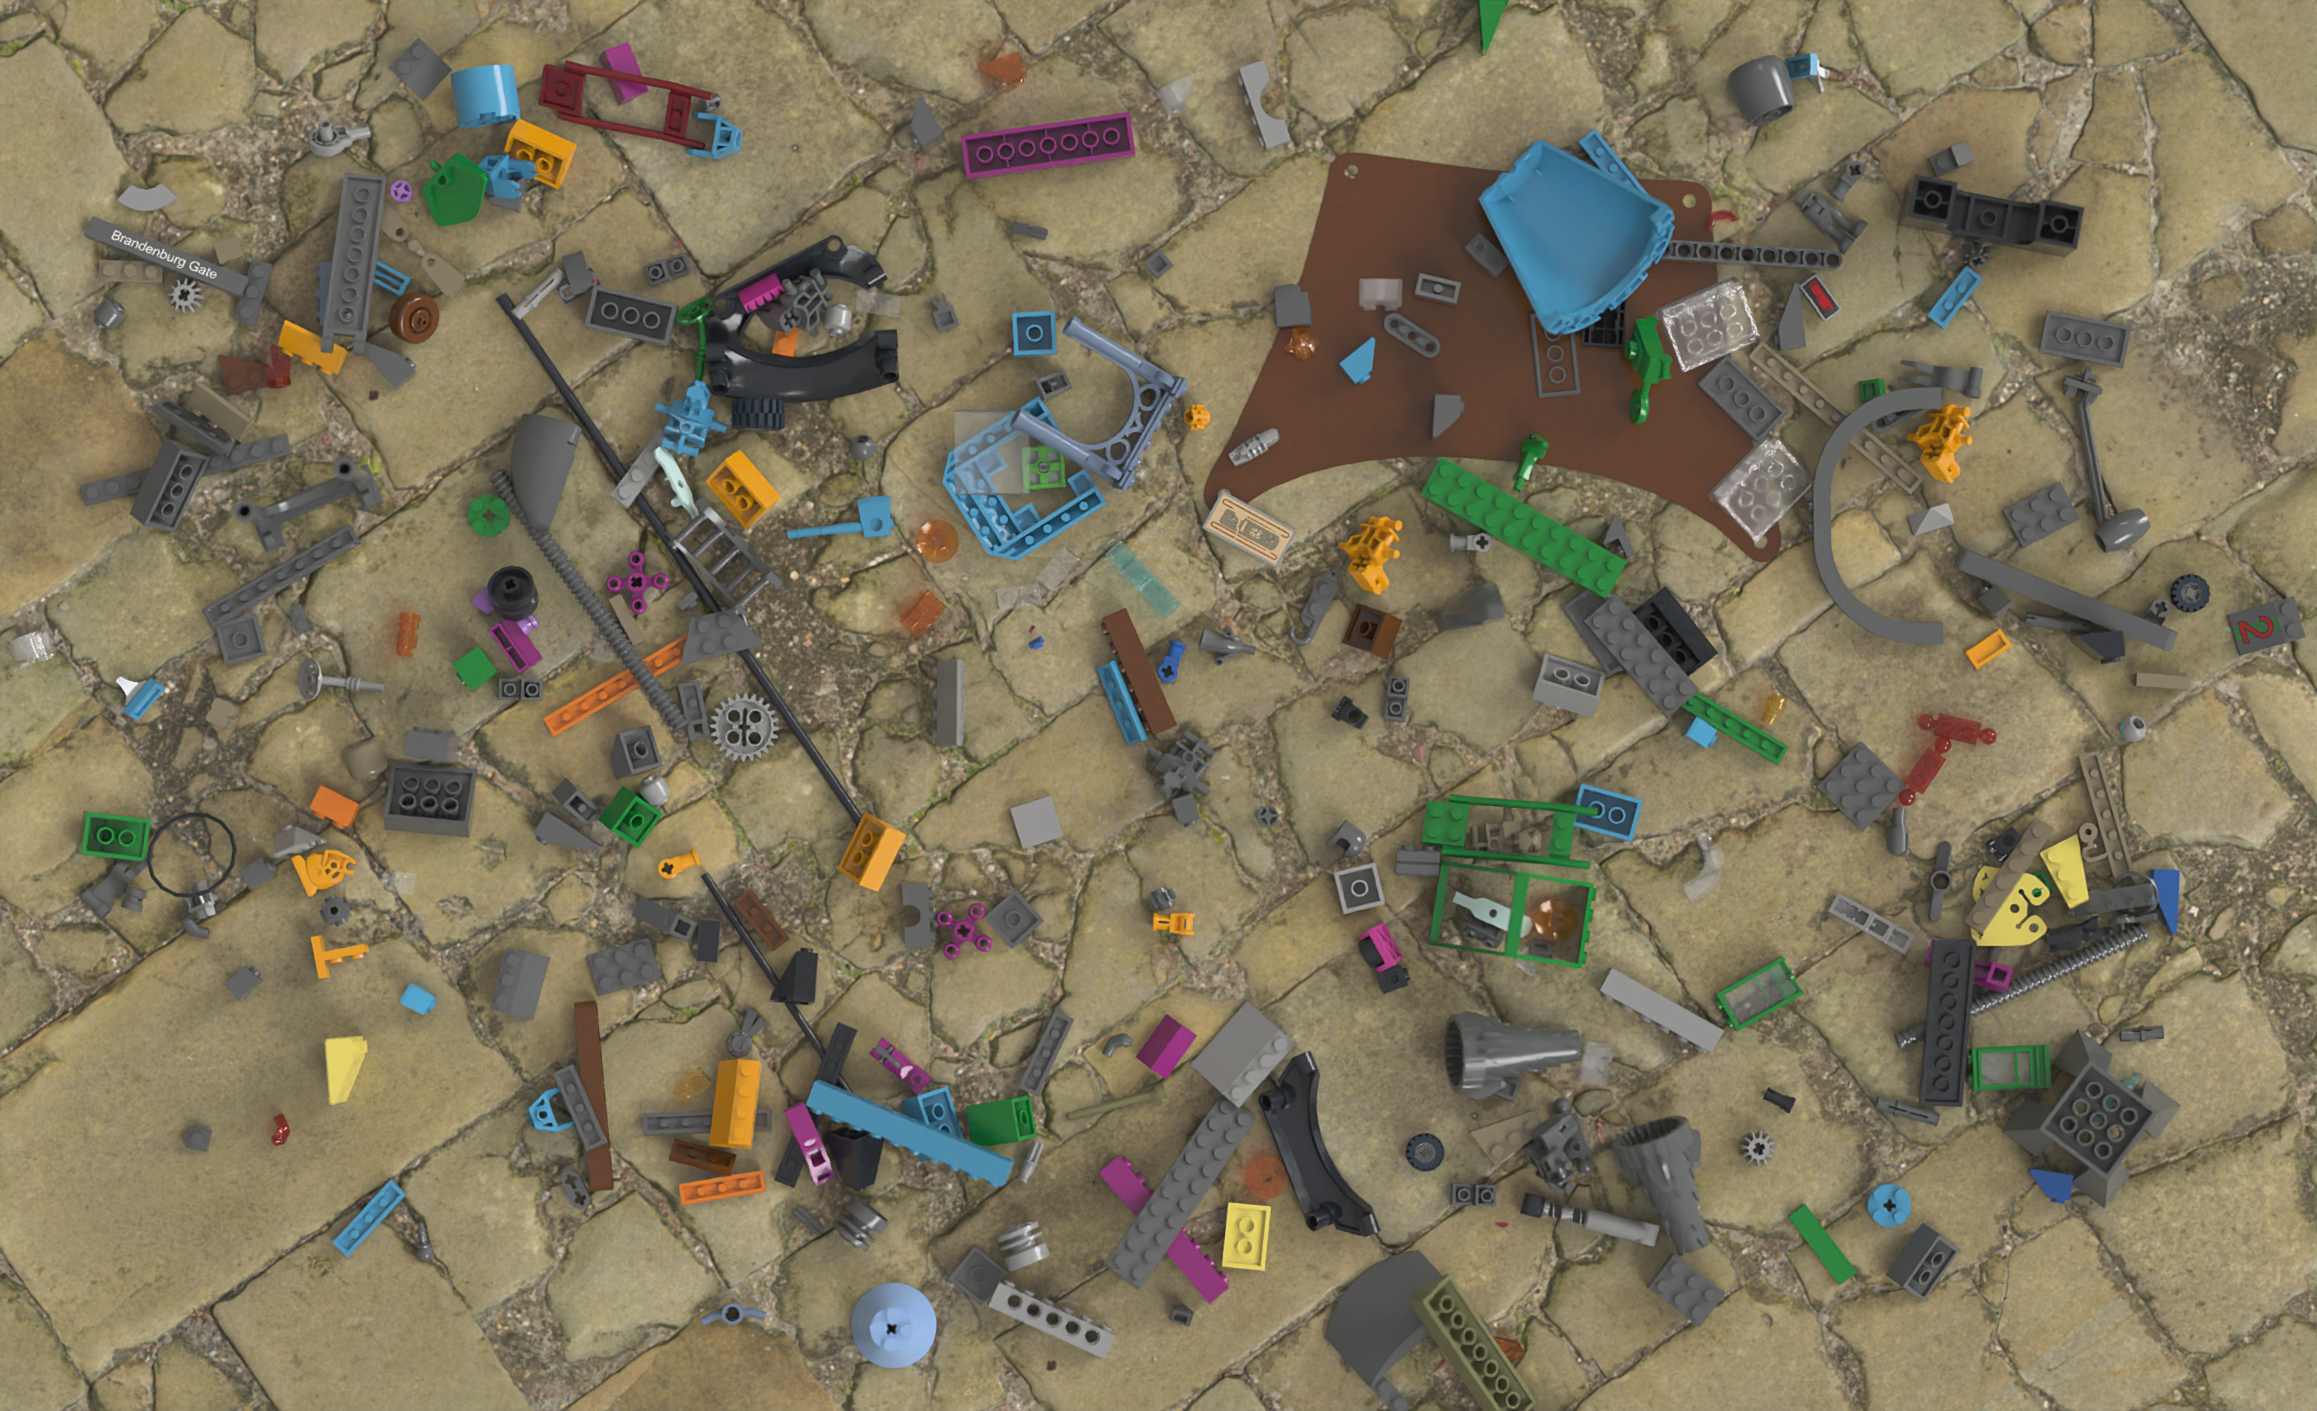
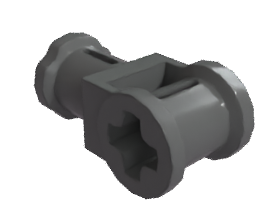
M1858 161L1848 163L1844 167L1843 173L1835 186L1827 192L1843 203L1847 192L1864 175L1865 169L1863 164ZM1856 166L1858 168L1857 173L1859 174L1851 176L1849 168Z

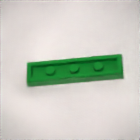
M1803 1204L1788 1216L1839 1285L1857 1273L1806 1204Z

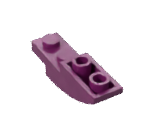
M801 1102L784 1110L814 1185L817 1187L834 1179L835 1176L830 1166V1160L805 1104Z

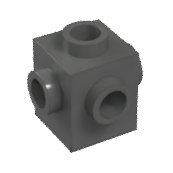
M336 894L324 899L325 903L320 905L322 908L320 915L324 922L328 921L329 925L335 924L336 927L348 922L347 918L352 916L350 912L352 907L348 899H344L343 896L337 897ZM334 906L338 908L336 915H333L331 908Z

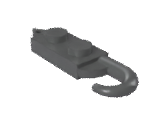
M1337 569L1332 570L1323 577L1320 576L1301 614L1302 622L1309 627L1306 635L1301 639L1296 638L1293 633L1294 627H1290L1289 638L1294 644L1299 646L1306 645L1314 638L1340 586L1337 581Z

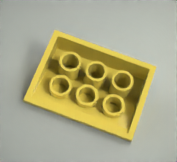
M363 1036L339 1037L325 1040L330 1104L345 1102L348 1099L364 1060V1053L368 1052L367 1040H363Z

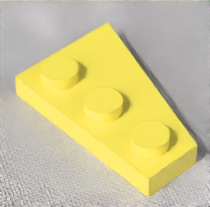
M2078 834L2039 853L2069 910L2089 900Z

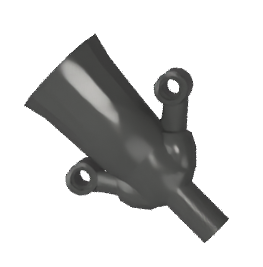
M1204 626L1198 650L1224 653L1215 657V664L1220 666L1226 659L1235 657L1240 652L1254 655L1256 647L1243 644L1241 637L1235 635L1229 626L1224 628V633Z

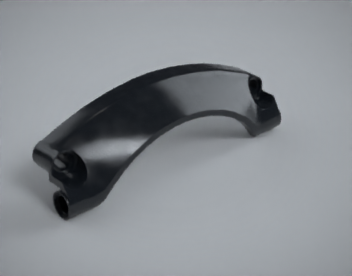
M897 329L870 331L857 341L843 348L805 357H780L762 354L742 347L732 341L705 343L710 393L715 396L735 399L770 398L779 399L785 403H798L849 396L894 383L899 380Z

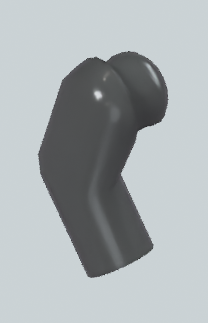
M185 914L181 923L190 936L208 939L210 928L197 926L194 922V915Z
M1124 1033L1111 1036L1102 1054L1111 1058L1116 1048L1123 1046L1127 1048L1132 1044L1131 1037Z

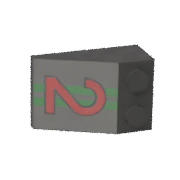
M2294 596L2228 615L2239 655L2306 637Z

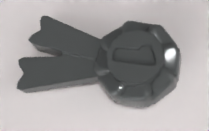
M2157 913L2136 918L2129 914L2117 915L2109 919V926L2120 925V930H2125V924L2152 922L2160 919Z
M751 1007L748 1008L741 1031L733 1032L726 1041L727 1051L734 1057L747 1056L752 1049L751 1038L768 1024L763 1021V1017H760L753 1024L758 1010L753 1011Z

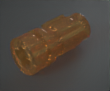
M400 612L399 619H401V622H398L400 628L397 636L396 655L413 657V650L417 646L418 639L416 630L419 629V625L417 624L420 622L421 615Z

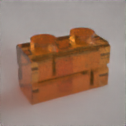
M929 590L925 593L921 591L914 599L916 604L911 609L907 607L900 615L902 618L900 623L919 639L947 609V606Z

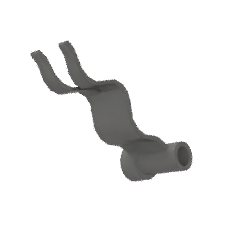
M1901 360L1902 365L1916 368L1932 375V377L1907 376L1899 377L1898 381L1916 383L1928 387L1953 389L1964 392V397L1981 399L1982 368L1971 367L1970 371L1952 367L1933 366L1921 362Z
M152 853L151 861H152L153 858L155 857V855H154L153 853ZM147 858L145 862L142 861L126 873H124L125 869L133 860L123 859L113 868L100 885L93 891L88 889L80 899L95 912L94 915L99 920H102L112 910L110 904L126 889L132 879L148 866Z

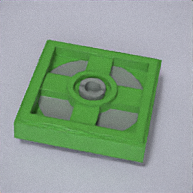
M1049 446L1021 447L1023 490L1066 488L1064 455Z

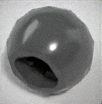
M857 435L850 441L849 452L856 460H868L874 455L875 443L868 435Z

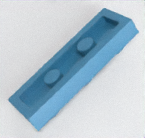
M1965 266L1926 316L1940 328L1944 329L1983 278L1968 266Z

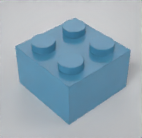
M1055 311L1012 313L1015 358L1057 355Z

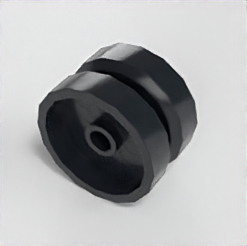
M508 566L496 571L489 579L487 586L488 595L499 617L508 621H518L532 615L536 610L539 596L533 577L528 570L519 566Z

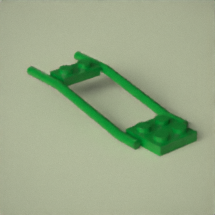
M1450 794L1449 803L1427 800L1421 842L1423 844L1442 846V856L1545 864L1590 870V861L1570 859L1575 815L1597 816L1598 808L1553 802ZM1470 805L1554 811L1548 856L1464 850Z

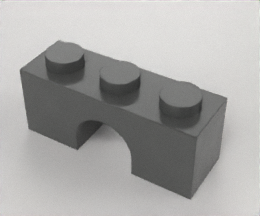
M928 883L902 884L903 906H915L921 914L917 925L904 927L905 948L932 947V942H936L935 930H931L930 922L934 921V908H930L929 900H933V888L928 887Z

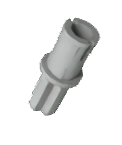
M1032 1141L1026 1158L1023 1157L1022 1159L1024 1162L1017 1179L1030 1183L1033 1171L1039 1165L1037 1161L1044 1146L1042 1142Z

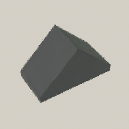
M525 178L516 182L520 184L517 191L522 193L516 199L492 196L487 200L493 206L521 213L528 182Z
M1063 369L1033 381L1043 403L1072 389Z

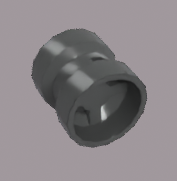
M127 886L125 890L127 897L122 901L121 907L142 912V899L146 898L147 891Z

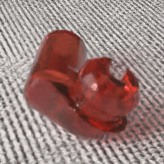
M282 1113L273 1118L278 1127L275 1136L271 1138L275 1146L286 1143L290 1134V1127Z

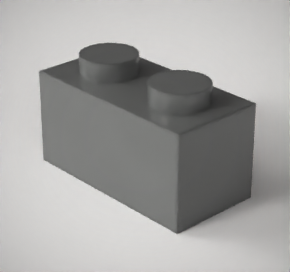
M302 604L288 608L296 634L311 630Z

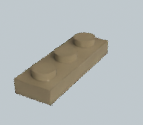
M99 260V281L164 284V268L147 261Z

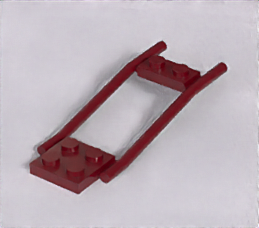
M566 60L564 68L547 63L543 66L538 105L559 110L557 118L560 120L664 140L704 151L705 143L685 138L692 96L711 101L713 93L671 81L586 66ZM586 74L670 90L664 131L580 116Z

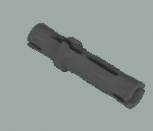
M2026 612L2025 626L2064 630L2065 633H2070L2071 631L2089 634L2090 632L2089 626L2091 621L2072 619L2071 616L2063 618Z
M1878 1096L1875 1103V1109L1892 1113L1895 1117L1899 1115L1936 1127L1940 1119L1939 1113L1903 1104L1901 1100L1893 1101ZM1910 1112H1914V1113H1917V1114H1921V1115H1924V1116H1926V1117H1923V1116H1920V1115H1916V1114H1913V1113H1910Z

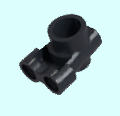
M1347 696L1342 698L1331 715L1338 722L1342 720L1359 730L1364 727L1369 719L1361 709L1353 705V700ZM1355 715L1360 716V720L1357 722L1352 720Z
M2011 826L1995 839L1991 838L1985 845L2002 863L2009 857L2008 853L2022 839V836ZM2012 835L2013 841L2009 843L2005 840V837Z

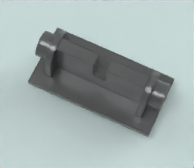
M1466 914L1458 931L1462 932L1467 938L1481 941L1488 948L1497 949L1505 934L1501 931L1502 929L1490 923L1484 929L1482 928L1483 920L1476 918L1472 914L1470 916Z

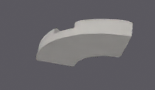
M162 183L155 188L147 190L139 189L131 184L117 200L133 210L156 211L169 206L178 197Z

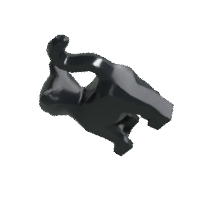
M2093 916L2082 924L2073 923L2054 929L2047 928L2046 933L2051 953L2082 948L2090 940L2104 941L2103 935H2113L2114 929L2112 927L2099 928V916Z

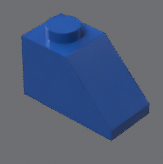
M2028 1168L2029 1175L2044 1195L2051 1198V1202L2064 1204V1200H2070L2074 1175Z

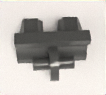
M2086 367L2084 372L2076 370L2075 376L2081 377L2082 380L2064 375L2063 378L2065 383L2063 395L2074 398L2077 389L2080 388L2085 390L2082 401L2090 404L2095 402L2098 394H2102L2103 389L2101 386L2087 382L2088 380L2096 382L2097 376L2090 374V367Z

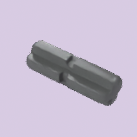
M1014 221L1012 225L1013 233L1024 236L1030 235V237L1040 240L1047 239L1048 229L1030 227L1029 224Z
M797 1206L793 1210L792 1215L802 1224L805 1223L806 1227L815 1235L820 1236L825 1230V1227L815 1218L812 1219L811 1215L801 1206Z

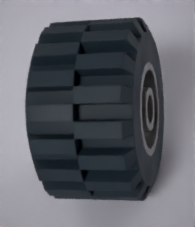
M739 398L733 400L731 427L742 431H780L785 428V402L770 398Z

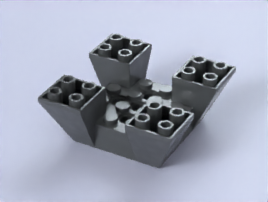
M2077 1029L2052 1062L2072 1077L2070 1082L2049 1110L2026 1097L2002 1132L2035 1157L2056 1143L2083 1164L2074 1176L2072 1184L2103 1208H2106L2130 1175L2121 1162L2144 1132L2156 1140L2181 1105L2147 1080L2136 1094L2107 1073L2113 1054ZM2108 1097L2114 1099V1106L2110 1109L2105 1106V1100ZM2079 1101L2084 1103V1110L2081 1113H2077L2075 1110V1105ZM2096 1114H2099L2102 1118L2098 1126H2095L2092 1122V1118ZM2113 1127H2117L2119 1135L2112 1139L2109 1132ZM2086 1131L2089 1134V1139L2087 1142L2082 1143L2079 1136L2082 1132Z

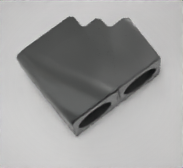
M1294 284L1274 286L1277 327H1311V305L1308 301V292H1301L1300 286Z

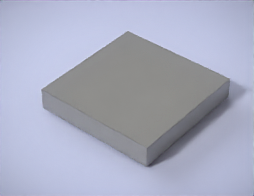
M1051 796L1010 808L1023 849L1063 837Z

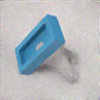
M1810 53L1785 58V65L1791 80L1808 77L1818 94L1824 92L1821 78L1827 79L1830 72L1828 69L1819 67L1817 54Z
M118 676L115 680L126 694V707L123 711L137 721L165 690L160 683L152 678L142 682H131L125 676Z

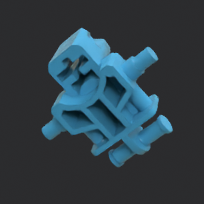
M692 380L684 394V401L675 399L672 406L656 403L654 410L669 416L668 424L664 426L663 435L679 440L678 443L664 437L662 448L666 447L675 450L677 454L681 455V453L697 458L699 448L687 446L685 443L704 448L705 437L707 433H710V430L726 433L728 425L715 420L714 411L707 408L711 397L707 383Z

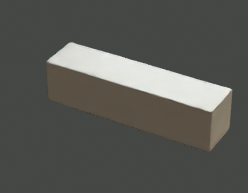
M620 593L610 598L609 601L632 645L636 647L645 642L646 640L622 594Z
M2135 673L2134 686L2190 690V677Z

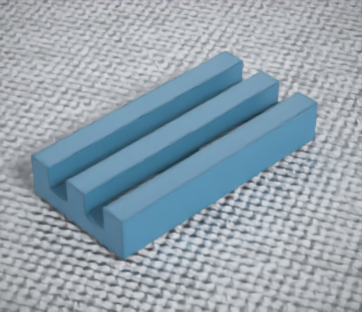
M377 260L376 265L400 277L404 282L402 284L376 269L375 274L397 285L400 289L397 291L374 278V283L399 297L403 295L411 278Z

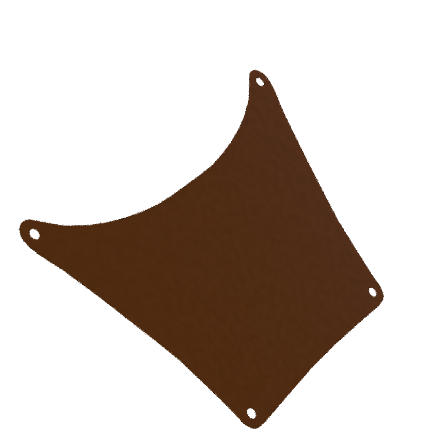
M1344 153L1334 160L1329 170L1328 183L1304 271L1298 284L1301 292H1308L1312 326L1279 329L1234 432L1206 482L1203 495L1210 511L1218 499V491L1224 488L1228 489L1233 497L1247 504L1269 489L1306 474L1364 461L1398 457L1443 456L1520 462L1522 457L1520 447L1527 435L1533 433L1549 441L1544 458L1536 460L1534 464L1564 467L1587 472L1646 490L1688 509L1711 523L1749 558L1757 562H1767L1777 555L1781 547V532L1763 481L1753 441L1697 386L1726 354L1732 359L1721 313L1716 264L1660 260L1656 264L1652 261L1651 266L1645 271L1648 276L1628 297L1625 345L1628 340H1631L1636 320L1646 319L1647 316H1654L1658 319L1655 329L1664 354L1672 357V362L1669 365L1671 378L1660 379L1658 384L1651 383L1648 392L1649 412L1646 421L1643 424H1633L1629 411L1630 399L1633 390L1641 388L1643 382L1640 380L1637 371L1632 369V360L1625 358V348L1611 349L1582 346L1583 329L1574 332L1581 394L1538 398L1529 315L1536 312L1511 262L1494 280L1464 252V248L1480 233L1508 259L1479 198L1486 188L1491 187L1497 181L1501 173H1508L1510 171L1487 170L1366 153ZM1348 165H1355L1359 171L1358 176L1353 179L1348 178L1345 175V168ZM1636 179L1649 196L1671 208L1674 215V220L1671 223L1675 228L1670 240L1714 243L1712 200L1709 192L1703 185L1681 180ZM1692 194L1696 197L1697 203L1694 207L1688 208L1683 204L1685 195ZM1680 246L1678 253L1680 256L1686 257L1689 254V250L1685 246ZM1703 247L1700 248L1699 254L1703 258H1708L1710 251ZM1667 248L1665 249L1663 255L1667 254ZM1422 273L1460 282L1461 286L1456 305L1453 306L1415 297L1414 293L1419 274ZM1392 313L1400 314L1438 339L1441 345L1440 352L1434 358L1422 356L1385 331L1383 326L1385 318ZM1536 317L1535 327L1542 393L1576 390L1570 333H1562L1558 340L1549 341L1544 334L1545 328L1542 326L1539 318ZM1391 321L1390 326L1397 328L1398 322ZM1547 331V336L1555 339L1559 336V332L1553 334ZM1410 332L1408 334V338L1410 340H1414L1416 338V334L1414 332ZM1373 337L1375 339L1372 371L1369 373L1371 378L1362 385L1359 382L1354 385L1340 368L1339 363ZM1427 344L1426 350L1429 352L1433 351L1434 346ZM1558 345L1563 349L1564 356L1559 362H1551L1547 358L1549 347ZM1550 349V358L1558 360L1561 357L1560 349ZM1559 366L1565 370L1566 378L1563 382L1554 383L1550 380L1549 372L1553 367ZM1554 369L1551 377L1555 381H1560L1563 379L1564 373L1561 369ZM1435 394L1461 396V401H1464L1463 416H1460L1436 440H1431L1433 397ZM1271 428L1278 431L1280 437L1277 443L1275 442L1267 451L1252 460L1235 467L1229 457V454L1234 449L1258 433L1261 434ZM1764 535L1767 538L1768 544L1765 548L1759 549L1754 545L1756 536Z

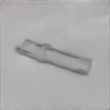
M556 268L530 294H525L523 296L524 299L511 310V313L520 321L532 308H537L538 303L566 278L564 273L559 268ZM551 280L553 281L543 292H540ZM534 296H537L527 307L524 308V306H525Z

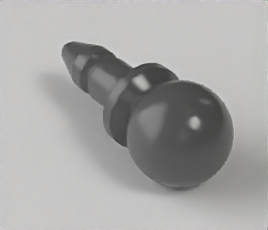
M420 1222L417 1229L419 1242L416 1243L418 1248L416 1255L421 1261H429L433 1257V1249L430 1246L431 1241L427 1240L426 1229L423 1223Z

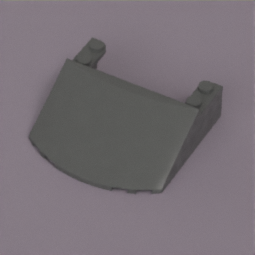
M1419 1250L1391 1256L1361 1274L1341 1296L1331 1314L1325 1335L1330 1344L1391 1411H1407L1408 1403L1384 1374L1429 1333L1407 1300L1422 1285L1442 1276ZM1480 1317L1489 1332H1493L1491 1327Z

